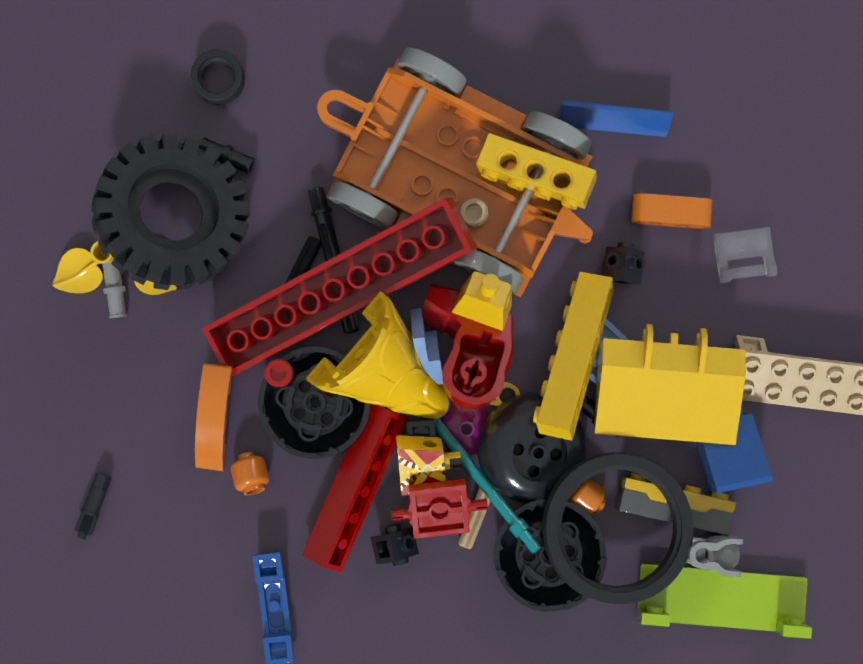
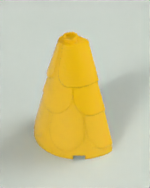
M381 291L362 312L372 326L338 366L335 367L331 361L324 357L306 378L308 382L320 390L355 398L360 402L384 406L398 413L434 420L444 416L449 407V398L442 385H438L422 366L415 350L411 332L406 328L390 298Z

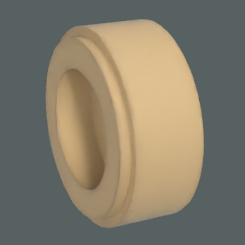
M468 199L461 206L460 213L467 226L478 228L487 222L489 209L481 199Z

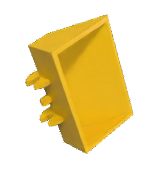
M646 324V329H643L642 341L603 338L597 351L594 433L736 445L745 384L746 350L708 347L706 328H700V333H697L695 346L678 344V333H670L669 343L653 342L652 324Z

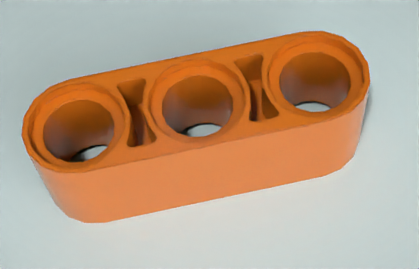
M633 194L631 222L658 226L711 228L713 200L685 196Z

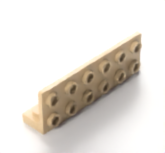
M736 335L735 349L746 350V374L742 400L863 415V364L771 353L767 351L764 338Z

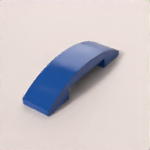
M281 551L254 554L252 559L263 625L266 664L294 663L291 615Z

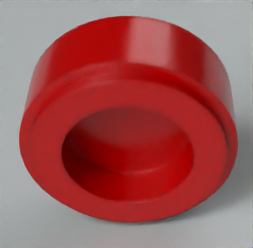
M274 359L265 367L264 375L270 385L284 387L293 379L294 371L288 361Z

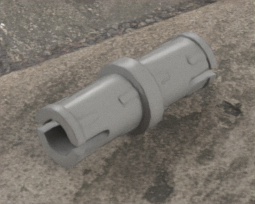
M112 262L103 263L102 267L104 269L106 288H103V293L107 294L109 318L126 317L123 293L126 292V287L122 286L121 272L111 264Z

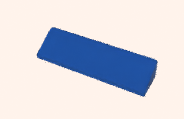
M564 100L560 107L559 119L579 129L666 137L673 118V112Z

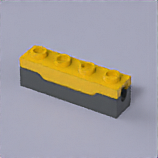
M631 473L630 478L622 477L616 504L617 510L672 522L668 503L661 491L652 482H647V478L636 473ZM685 485L683 492L691 508L693 527L729 535L734 515L733 511L736 506V502L728 500L729 494L712 491V495L709 496L701 494L702 488Z

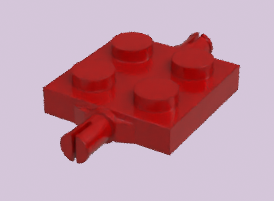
M465 479L408 485L410 497L408 508L391 509L392 521L409 519L413 527L414 539L468 533L470 532L469 519L471 512L488 510L487 498L470 500L466 491Z

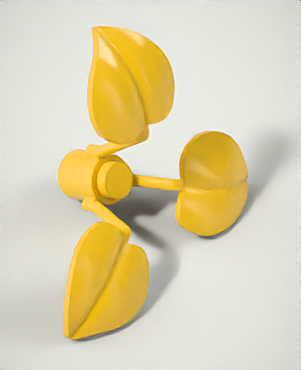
M98 242L92 245L91 251L83 248L71 249L62 256L52 286L69 293L93 291L98 288L104 277L103 271L97 265L99 263H110L114 258L111 254L105 256ZM146 280L145 284L142 285L134 281L140 291L150 295H159L177 290L176 285H170L168 290L153 288L154 282Z

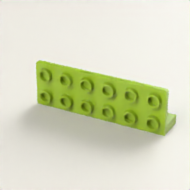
M641 564L639 580L651 574L659 565ZM683 567L676 579L663 591L637 603L636 619L643 625L670 627V623L776 631L784 637L811 639L812 627L804 623L807 594V578L750 572H741V577H730L713 570Z

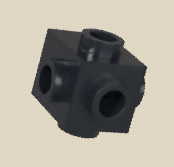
M618 242L617 247H606L602 276L612 277L613 282L619 284L641 285L645 252L634 249L635 244Z
M394 524L384 527V533L370 537L376 564L393 563V566L409 563V557L419 554L416 539H414L413 527L401 528V524Z

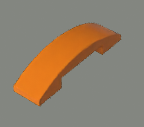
M204 363L195 431L196 468L224 470L226 444L224 443L232 366Z

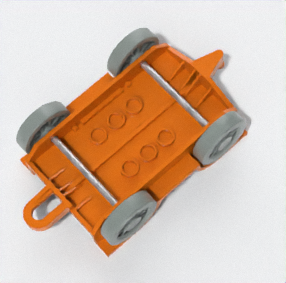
M412 47L404 49L393 68L388 67L371 102L366 103L340 90H330L324 93L317 104V111L321 121L328 127L351 139L332 175L334 183L326 199L350 213L381 228L388 229L444 198L452 197L459 211L463 203L468 199H481L489 209L487 222L478 228L467 226L478 249L455 260L454 263L470 274L472 272H479L485 275H496L499 280L509 283L512 286V294L520 298L554 235L579 239L582 243H589L591 241L593 231L569 208L563 206L560 200L552 197L550 200L539 198L534 195L535 191L526 188L523 191L516 190L508 186L507 181L497 179L496 182L488 180L481 176L482 173L479 172L476 165L487 136L491 133L588 167L593 157L588 154L592 142L584 133L572 125L551 115L536 111L530 112L526 118L527 115L468 85L464 88L467 81L460 71L442 59ZM333 101H339L363 113L357 127H354L330 115L327 110L328 105ZM509 159L503 163L502 168L512 169L517 162ZM533 169L528 176L532 179H537L542 176L543 171L541 169ZM560 178L556 181L555 186L565 188L570 184V180Z

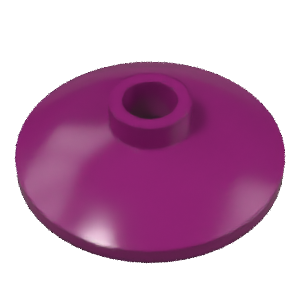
M453 404L440 420L467 454L473 456L477 454V448H479L481 428L490 414L484 407L468 409ZM470 424L472 427L471 433L463 434L461 431L462 425ZM442 440V443L444 444V446H445L449 451H451V450L448 448V446L445 444V442Z

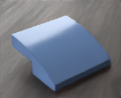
M421 308L411 309L412 336L418 358L429 376L438 385L443 384L436 330L425 332Z

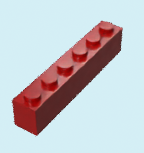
M371 404L366 426L345 453L302 556L322 568L342 573L397 445L396 436L401 435L407 422V417L383 406Z

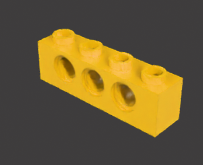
M491 133L487 136L476 164L479 172L482 173L481 176L488 180L496 182L497 179L507 181V185L520 191H523L524 188L535 191L534 195L545 200H550L551 197L560 200L563 206L574 210L577 207L586 208L597 180V173L594 169ZM509 159L517 162L512 169L502 168L503 163ZM533 169H541L543 171L542 176L537 179H532L528 175ZM560 178L570 180V184L565 188L555 186L556 181Z

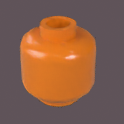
M253 452L238 455V460L230 467L235 489L243 492L244 495H253L264 491L265 486L270 481L265 459L261 456H254Z
M589 478L573 492L568 502L581 507L589 515H592L594 512L598 514L606 504L604 499L605 489Z

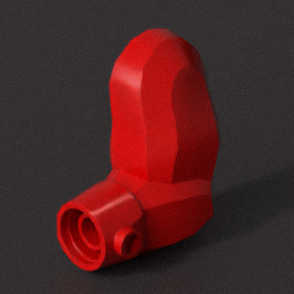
M432 283L422 307L423 322L425 325L443 334L446 332L453 339L450 355L442 369L445 392L453 403L462 408L476 409L489 405L502 393L505 377L512 361L514 318L509 313L503 331L452 313L460 290Z

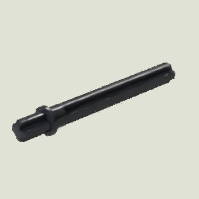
M318 186L308 190L313 211L310 214L311 217L314 216L325 261H328L339 255L340 250L330 215L332 208L328 207L324 188ZM356 313L341 320L345 334L359 330Z

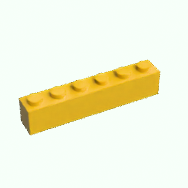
M579 272L577 281L572 282L570 289L571 304L570 306H565L563 313L564 328L558 331L556 337L558 349L556 355H551L548 371H551L549 380H544L541 389L543 401L541 406H537L534 412L533 422L536 423L539 434L573 440L614 292L612 277Z

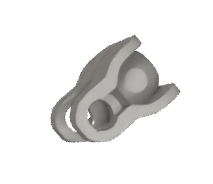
M715 532L701 537L693 536L692 546L689 548L686 563H690L692 566L700 569L713 570L722 575L741 577V571L734 567L739 563L740 550L738 545L743 544V539L731 534L725 535Z

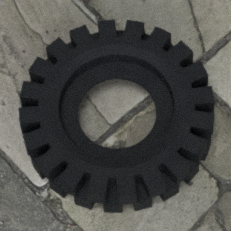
M163 134L160 141H155L153 135L140 138L137 146H133L130 143L119 151L116 158L112 157L99 178L91 207V212H94L91 221L94 235L99 234L100 236L98 245L105 256L111 254L114 258L111 264L121 273L128 270L133 274L131 280L142 285L145 284L146 280L154 282L153 288L168 290L170 285H176L177 290L189 289L197 282L202 285L212 280L216 273L220 274L242 246L241 243L247 235L249 224L246 223V220L250 216L249 201L243 200L247 193L243 181H235L233 177L237 170L229 161H226L224 164L218 161L220 152L211 146H208L206 151L199 149V140L186 137L184 143L177 142V134ZM161 183H176L192 191L199 200L202 209V220L196 232L188 238L177 241L165 240L154 235L144 224L140 211L142 198L149 189Z

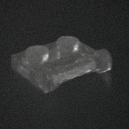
M770 227L713 235L721 283H729L731 279L753 276H777V265L774 260ZM763 256L764 264L730 269L728 267L727 261Z

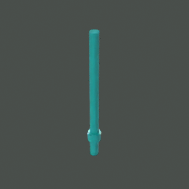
M440 418L435 419V431L452 452L460 451L461 464L511 526L509 529L516 538L519 537L532 554L536 553L541 546L528 531L530 527L523 518L519 519Z

